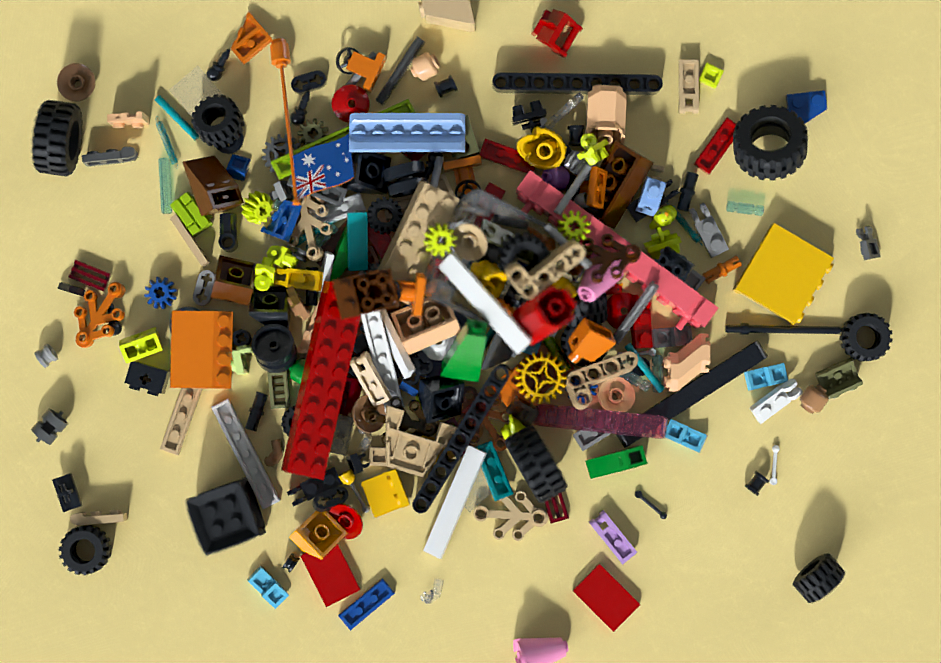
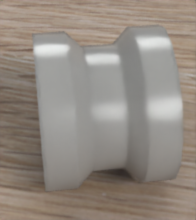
M49 344L44 345L41 351L37 350L34 352L35 357L44 368L48 367L50 362L59 359Z

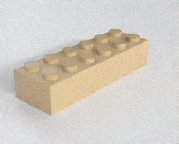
M420 180L378 270L391 268L393 279L415 282L416 273H424L433 256V250L429 252L426 250L429 244L423 243L424 240L429 239V237L424 236V233H431L429 226L436 230V223H439L441 228L444 224L448 225L460 199ZM441 236L437 237L438 241L436 243H439ZM402 301L408 305L410 304L409 301Z

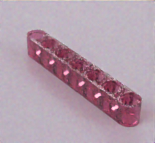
M536 404L533 424L544 427L664 439L666 438L668 418L657 415L590 408L578 410L570 406Z

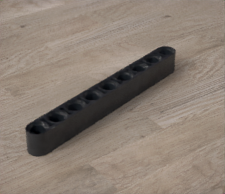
M497 73L493 77L492 87L498 93L588 94L592 90L591 82L593 80L600 81L601 85H610L611 81L616 80L620 83L626 95H656L661 90L663 81L658 75ZM498 79H504L506 85L498 87L495 82ZM517 79H522L525 85L517 87L514 82ZM541 79L544 82V86L538 88L534 85V81ZM554 80H561L563 86L556 88L553 85ZM572 81H581L582 87H573ZM637 81L639 88H631L629 82ZM655 81L658 84V88L651 89L648 83Z
M758 340L709 370L708 373L701 375L629 421L626 425L615 431L616 436L624 448L630 446L768 357L767 353Z
M497 365L489 375L414 498L412 507L417 513H425L430 508L510 378L511 369L508 365ZM497 369H504L506 377H498ZM487 386H494L496 394H489ZM477 402H484L486 410H479ZM468 418H473L476 421L475 427L467 424ZM457 435H464L466 442L460 443L457 440ZM447 451H454L456 458L450 459ZM444 467L446 475H440L437 468ZM428 483L435 484L436 491L429 490ZM418 499L425 500L427 506L421 507L418 504Z

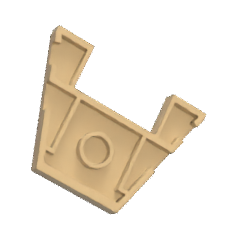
M386 405V466L424 477L458 427L440 421L434 440L398 430L404 410Z

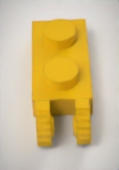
M276 268L275 273L280 275L286 274L285 281L275 280L274 285L287 288L293 286L294 289L321 291L324 272Z

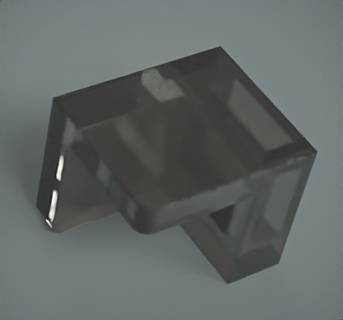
M518 396L514 397L506 409L508 414H512L525 427L531 426L540 413L534 405Z

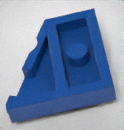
M825 90L786 95L788 111L792 110L797 113V117H801L804 124L827 110Z
M284 200L279 209L271 216L273 221L268 227L263 226L261 232L289 242L302 206L293 205V202Z

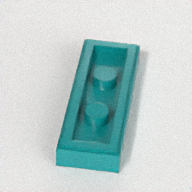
M347 212L348 271L368 270L367 212Z
M489 441L476 446L475 448L487 453L481 468L494 501L513 495L497 451L493 447V442Z

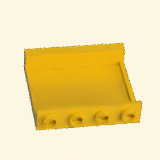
M773 223L763 237L733 291L745 295L789 321V324L795 325L796 322L800 323L803 319L805 307H809L813 302L814 296L812 295L815 290H819L823 285L824 280L822 278L825 273L828 274L834 265L832 263L834 258Z

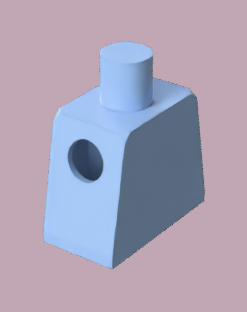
M646 176L635 211L654 217L666 183Z

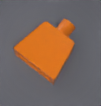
M584 318L568 339L572 349L568 358L575 364L581 358L593 362L613 347L616 341L609 329Z

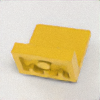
M397 469L361 482L375 518L411 504Z

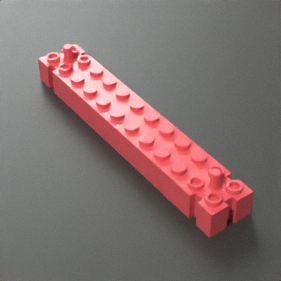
M531 170L516 189L517 199L525 204L520 211V214L524 217L532 209L539 215L544 214L549 217L548 221L557 227L559 220L565 221L562 218L563 214L569 217V211L572 210L573 215L576 216L577 211H580L579 218L586 215L587 218L583 222H590V226L584 227L589 229L590 233L583 234L586 238L593 239L595 245L612 253L619 252L611 247H604L602 245V236L604 234H611L613 240L625 246L631 244L572 200H570L562 214L557 215L554 210L564 197V194L550 184H547ZM573 222L572 225H569V228L571 227L572 232H575L576 229H579V226L577 227V223ZM578 236L579 244L583 247V240ZM642 251L638 261L629 263L623 271L626 274L625 278L632 283L638 282L642 285L641 289L645 291L651 281L658 284L659 288L654 294L657 296L656 300L664 306L669 305L672 307L671 311L681 317L675 325L679 330H682L686 323L695 329L705 327L719 309Z

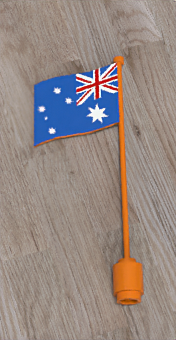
M277 38L272 40L270 45L271 63L276 68H280L294 192L293 205H300V199L317 191L342 185L354 178L351 152H349V134L336 141L311 147L293 156L284 68L291 62L290 51L286 39Z

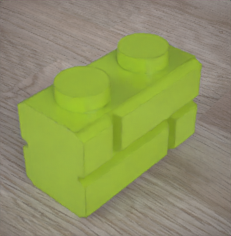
M186 192L170 204L173 211L193 237L198 236L213 224L210 220L213 218L211 214L201 216L194 194L192 195L190 192Z

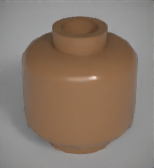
M819 384L817 386L809 385L800 396L801 407L811 414L821 412L829 400L825 394L827 390Z

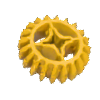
M543 351L539 352L538 358L535 352H533L532 360L525 356L527 363L519 362L523 369L516 368L517 372H521V376H515V379H521V382L516 383V387L522 385L523 389L519 393L521 394L526 391L527 394L524 398L528 399L530 395L533 396L531 399L533 403L536 397L539 398V404H542L543 398L549 403V396H552L555 400L557 399V396L554 394L555 392L563 393L559 386L566 387L565 383H561V380L567 379V376H561V373L566 372V369H559L563 362L561 361L556 364L557 356L550 360L551 353L549 352L546 358L543 357ZM543 362L538 372L527 370L532 363ZM548 364L555 369L557 380L548 376ZM544 368V376H546V379H549L550 381L545 380L539 383L537 382L538 379H536V376H533L531 374L539 375ZM525 375L535 381L533 391L526 385ZM544 383L555 385L548 393L539 394Z

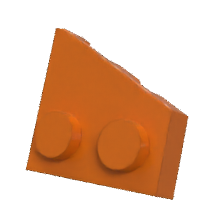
M250 12L246 14V21L243 27H240L238 37L231 47V50L243 64H246L273 40Z

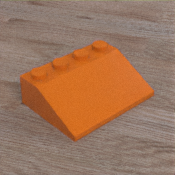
M172 311L170 388L231 389L233 312Z

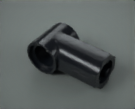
M223 213L220 214V237L218 243L224 251L229 253L234 252L238 248L237 214ZM226 239H233V244L230 247L224 246Z

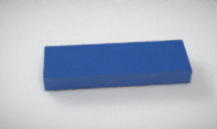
M382 578L338 616L351 631L393 596L395 592Z

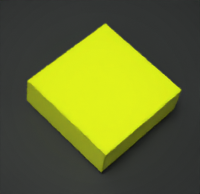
M706 63L699 77V82L715 89L724 70Z

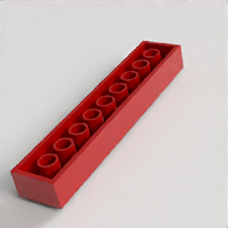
M324 281L281 467V470L286 473L324 480L361 317L359 315L341 319L333 282Z

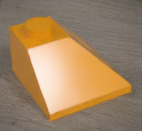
M315 511L289 538L302 551L323 559L348 533L327 511Z

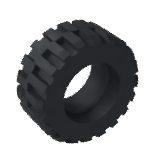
M47 100L40 105L35 118V126L33 127V165L39 173L69 176L76 168L81 151L83 134L82 112L75 103Z
M764 105L760 106L757 110L755 108L750 110L748 115L744 114L741 117V121L737 122L733 132V152L736 163L740 165L744 172L748 171L749 176H757L760 180L767 178L773 181L779 177L780 179L786 178L787 174H794L796 168L799 169L803 165V160L806 159L808 150V130L806 125H804L803 119L797 117V113L791 110L789 112L788 108L783 106L778 108L777 105H771V107ZM765 135H776L788 142L784 147L774 151L762 150L753 144L755 140Z
M527 426L506 438L504 443L539 503H544L566 490L568 485L534 426Z

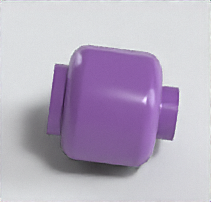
M564 166L549 170L544 169L541 177L543 181L557 190L565 189L570 182V174Z

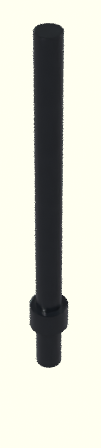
M740 323V325H725V333H740V335H749V333L840 334L841 328L830 326H766Z

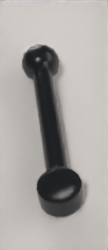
M641 491L635 492V497L640 498L660 515L661 519L667 518V513L660 511L642 495Z

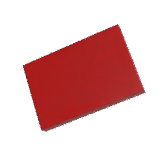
M338 544L323 559L308 553L300 555L326 607L361 590Z
M600 563L572 590L613 632L641 605Z

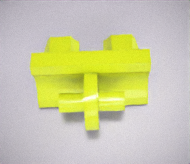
M586 133L581 137V146L586 150L577 155L579 160L585 158L588 165L592 166L609 156L604 147L609 144L607 139L597 143V139L592 133Z
M659 226L656 227L657 233L650 235L652 241L644 243L645 249L654 260L655 258L659 259L661 249H664L666 246L680 253L679 243H682L677 233L670 234L669 229L662 231Z
M273 245L267 251V257L275 259L274 264L283 269L285 266L295 269L300 260L291 255L292 251L284 246L281 248L280 246Z
M264 256L262 263L256 264L254 285L258 290L266 291L270 286H274L275 259Z

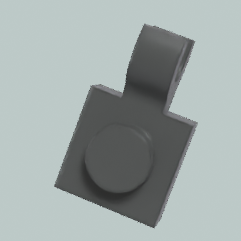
M871 226L865 227V234L862 228L856 229V235L862 239L860 251L864 260L881 257L877 239H873Z

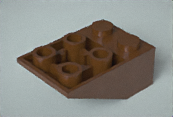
M215 155L182 162L201 216L229 211L244 203L238 184Z
M391 268L332 281L341 319L399 306Z

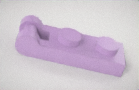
M602 510L599 513L600 515L596 519H591L589 523L619 561L624 564L638 552L605 511ZM605 521L608 526L602 530L599 525Z

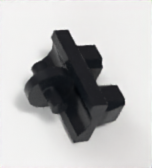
M540 100L530 102L531 112L524 113L523 105L513 106V125L528 122L522 125V129H530L531 133L534 127L541 126L540 120L533 122V120L545 118L547 115L546 108L543 109Z
M669 246L665 247L657 260L660 266L683 282L687 281L689 274L695 267L684 255H680Z
M72 473L52 479L63 512L83 506Z

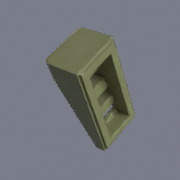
M288 370L281 373L267 372L271 409L290 408ZM275 375H283V377L274 378ZM284 382V385L274 386V383ZM274 391H285V393H274ZM275 398H285V401H275Z

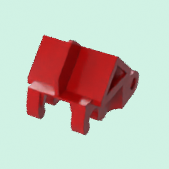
M546 9L531 34L537 36L536 39L552 48V52L566 58L568 55L567 51L577 34L583 30V27L578 25L565 12L555 9L550 12ZM569 26L572 30L560 48L556 45L557 40L563 29Z

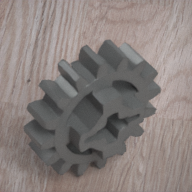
M278 134V139L276 140L271 137V143L265 142L268 148L262 149V152L266 154L262 159L268 161L264 165L265 167L271 166V173L274 172L271 165V152L274 153V159L280 157L277 151L285 152V154L289 153L287 134L284 138ZM294 137L291 138L292 148L294 150L300 148L301 144H294L296 139ZM279 143H285L283 146H276Z

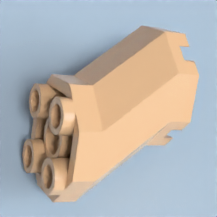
M595 85L588 92L585 134L592 133L595 135L597 143L607 139L609 144L604 147L609 152L615 140L624 144L627 97L621 86Z
M709 334L697 335L678 352L668 353V356L664 357L663 367L667 368V376L663 377V386L667 387L668 391H678L699 373L709 372V369L705 368V365H710V341H706V338H709Z

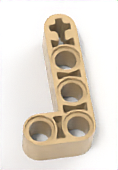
M569 240L528 273L519 263L512 262L506 266L505 274L525 299H532L584 258L585 250L576 240ZM561 259L562 264L554 267L555 262ZM514 270H520L518 276L511 277ZM542 272H547L544 279H539V275ZM526 285H531V289L529 291H523V288Z
M630 351L571 372L565 380V384L573 406L578 410L587 408L592 401L589 387L631 372L638 364L637 355ZM625 360L632 362L631 364L625 363L620 367V364H622ZM606 365H612L615 371L612 373L607 371ZM589 371L595 372L596 375H597V378H596V379H591V378L588 376V372H589ZM570 378L578 379L579 385L571 384ZM580 395L584 396L587 402L584 404L580 403L577 397Z

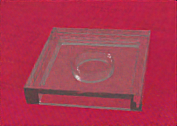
M199 66L195 67L169 89L191 117L192 112H195V106H199L201 100L204 101L206 97H213L215 94H218L219 97L223 95Z

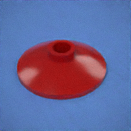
M344 85L333 95V112L344 122L349 123L350 114L368 113L369 97L357 85ZM349 100L355 102L354 107L348 106Z
M621 292L608 299L607 322L613 328L618 329L625 317L628 316L627 314L631 310V297L633 294ZM623 307L628 310L625 315L621 313V308Z
M338 504L330 509L329 514L348 533L344 539H354L361 534L363 521L360 514L353 507L346 504Z

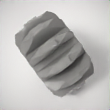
M572 150L565 158L564 166L578 176L584 165L588 163L585 158L579 160L577 156L579 152ZM590 172L588 173V175H587L586 178L584 179L585 181H589V179H590Z

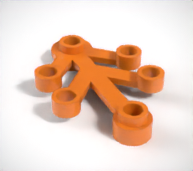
M118 282L111 283L108 286V295L98 310L96 302L97 293L92 290L85 292L84 299L89 304L91 322L87 326V310L78 306L74 309V315L78 318L80 331L76 335V343L79 347L87 348L93 345L95 339L113 336L114 328L110 325H104L98 331H95V329L101 324L123 320L125 313L119 308L113 309L110 314L105 315L115 298L123 297L125 294L124 285Z

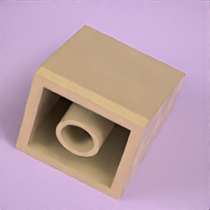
M421 0L422 2H418L421 18L425 17L426 23L469 32L475 31L470 0Z

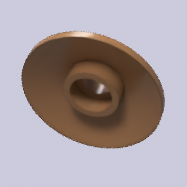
M79 63L69 64L60 71L57 77V87L64 98L74 102L83 101L93 93L95 77L87 66ZM76 81L81 82L79 87H75Z
M366 394L356 400L352 415L356 426L360 430L372 433L380 430L384 423H367L364 418L365 411L373 407L379 411V414L386 415L384 404L374 407ZM371 415L369 419L374 420L376 415Z

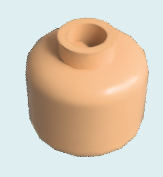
M425 52L412 60L413 67L410 69L415 78L419 77V79L425 81L438 74L440 64L434 54L431 55Z

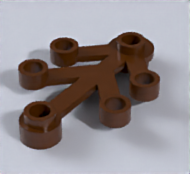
M604 234L602 236V245L604 247H611L619 252H609L595 245L594 240L591 238H586L582 242L585 251H591L599 255L588 258L592 263L591 266L602 264L598 270H594L591 273V279L594 283H601L603 281V276L614 261L621 260L618 266L616 265L611 268V277L619 279L622 277L627 265L637 262L641 257V249L637 245L629 244L625 246L613 240L611 234ZM578 262L567 273L571 276H577L584 267Z
M472 386L464 387L461 416L457 421L458 426L460 425V420L464 418L478 395L477 390ZM466 392L472 393L471 399L465 397ZM499 396L497 397L499 400L498 404H493V407H497L500 405L501 398ZM477 402V408H478L479 410H481V411L486 410V409L481 408L480 405H479L478 402ZM489 410L482 422L493 439V447L496 451H504L507 447L505 443L503 447H498L497 441L502 440L505 442V439L498 434L488 417L507 423L510 420H503L502 415L504 413L510 415L511 413L508 411L498 412ZM473 420V425H472V427H475V426H476V421ZM480 427L478 428V430H477L476 433H475V435L477 436V441H476V442L470 441L471 444H476V443L479 442V440H480V436H479V429H480Z

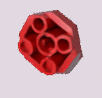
M551 286L512 311L511 317L533 340L529 345H534L574 319L573 312L576 308V302L568 290L557 289V287Z

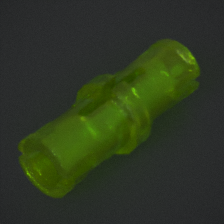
M553 335L542 340L549 353H551L550 359L552 360L554 356H557L558 358L555 363L563 362L559 369L565 368L566 371L571 369L563 354V349H560Z

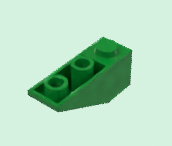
M637 445L585 460L590 479L648 464L643 445Z

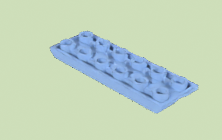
M353 113L350 114L349 152H465V114Z

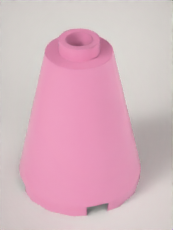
M592 253L589 258L597 257L599 255ZM621 260L614 261L603 276L601 283H594L591 279V273L594 270H598L602 264L590 266L588 269L585 268L578 288L580 298L584 301L592 302L620 281L622 277L619 279L612 278L610 270L613 266H618Z
M518 638L513 641L514 652L517 651L516 663H554L566 657V652L569 651L566 640L563 641L562 638Z

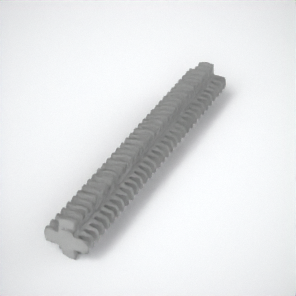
M654 281L650 282L644 293H642L643 295L640 296L639 300H637L638 302L635 303L634 307H632L633 309L630 310L629 314H627L628 316L625 317L622 324L615 331L616 333L613 334L617 345H619L657 292L659 286Z

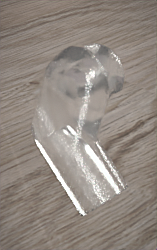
M359 429L358 432L364 436L358 451L367 453L372 441V433Z
M435 578L433 589L421 593V601L430 604L440 598L444 580Z

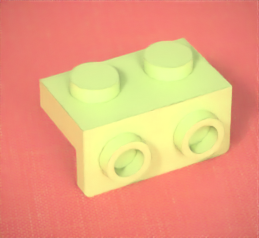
M250 345L236 347L237 351H232V371H235L238 375L248 374L245 355L253 353V350L250 348Z

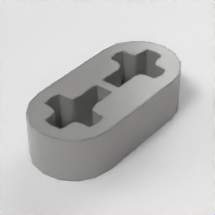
M204 270L199 274L193 293L194 302L200 306L208 305L212 298L211 292L215 274L209 270ZM210 274L209 276L212 278V281H209L207 286L204 287L205 280L202 278ZM203 289H205L204 295L207 299L200 303V299L197 296L198 294L201 295Z

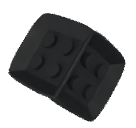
M246 477L186 499L187 511L198 543L206 556L240 545L266 533L260 507Z

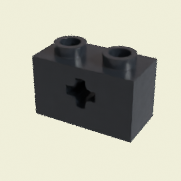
M132 361L130 362L124 383L129 384L130 389L140 391L143 388L148 390L147 394L158 396L159 393L165 394L170 371ZM144 376H148V378L151 379V382L146 383V381L143 380Z

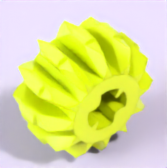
M255 191L254 193H249L248 198H244L245 204L241 205V207L244 209L242 214L247 221L255 224L267 222V217H271L270 212L274 210L272 207L274 202L270 199V196L266 193Z
M570 210L569 217L566 214L562 215L565 221H558V224L564 227H560L557 230L558 232L564 231L565 233L562 236L564 238L569 236L568 241L574 238L579 243L578 236L585 240L586 236L583 233H590L589 229L584 228L590 226V222H583L587 218L586 215L579 218L580 211H577L576 216H574L573 211ZM573 222L577 223V227L579 226V229H576L575 232L571 231V227L569 228V225H572Z
M436 223V230L429 226L431 233H424V236L429 237V239L424 240L423 243L429 244L426 250L428 252L433 250L432 255L436 256L439 252L440 256L444 257L445 251L449 254L451 253L450 246L456 247L452 240H456L457 236L452 235L454 230L452 228L448 229L447 224H444L441 228V225ZM438 236L444 237L442 244L436 243Z

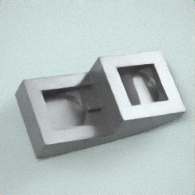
M684 326L682 330L676 327L651 329L653 348L684 346L692 340L691 326Z

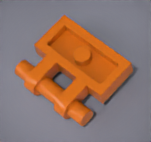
M524 357V358L522 359V361L526 364L527 361L525 360V357ZM534 362L527 370L538 372L540 367L536 365L537 362ZM515 368L506 383L519 392L523 389V386L516 387V383L521 382V379H515V376H521V372H517ZM544 370L538 375L540 378L537 382L539 383L545 380L550 381L544 376ZM547 371L548 376L553 378L550 376L551 373ZM525 375L526 385L533 391L535 381ZM542 386L539 394H545L547 389ZM526 391L521 393V395H523L524 397L527 394ZM530 395L529 398H528V400H529L530 402H531V399H532V397H533V396H531V395ZM536 397L534 405L539 402V398Z

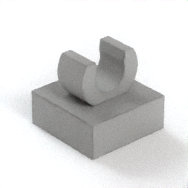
M278 181L273 184L275 190L269 193L272 200L280 199L283 202L284 200L290 201L293 199L294 194L290 186L287 185L288 181Z

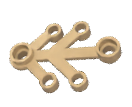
M311 195L304 197L300 204L302 206V217L290 237V240L294 237V242L291 244L289 240L286 243L292 247L297 246L299 238L305 229L309 247L307 249V257L312 261L318 262L323 258L324 252L321 247L316 245L312 225L320 229V232L325 235H330L333 227L309 214L308 207L315 210L316 214L321 217H326L329 213L328 207L312 201ZM324 208V212L321 214L320 210ZM326 226H328L327 232L324 231V228Z
M517 491L515 499L518 502H522L529 513L521 512L509 497L499 501H502L510 511L488 510L485 506L480 505L473 512L475 519L478 521H485L487 518L509 519L504 525L493 531V536L498 540L502 539L505 533L520 520L529 521L521 529L513 531L512 536L516 541L522 540L524 535L534 526H544L548 521L546 510L535 508L527 499L524 491ZM519 493L524 494L523 500L517 499ZM480 509L485 511V515L482 517L477 514ZM538 513L542 515V519L539 521L535 519V515ZM497 530H501L503 532V535L501 537H497L495 535V532ZM515 532H521V538H515Z

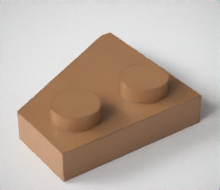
M291 286L286 289L289 295L286 299L291 305L290 307L296 316L300 315L303 320L309 318L311 312L294 287Z

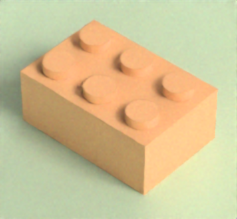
M445 291L423 300L421 316H413L411 311L412 305L391 313L408 355L461 332Z

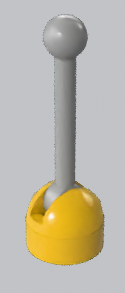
M349 469L338 476L343 484L351 486L362 505V511L364 513L369 512V506L364 503L353 484L355 480L353 470Z

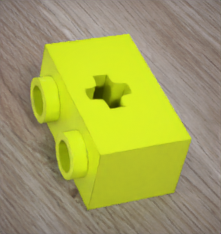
M156 327L119 340V348L126 364L163 350Z

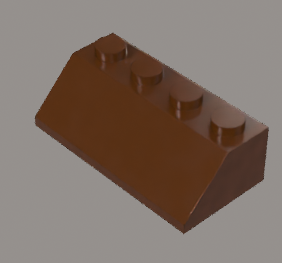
M617 140L614 141L610 148L609 156L600 165V168L608 171L603 209H595L591 206L583 208L603 224L613 229L616 228L654 163Z

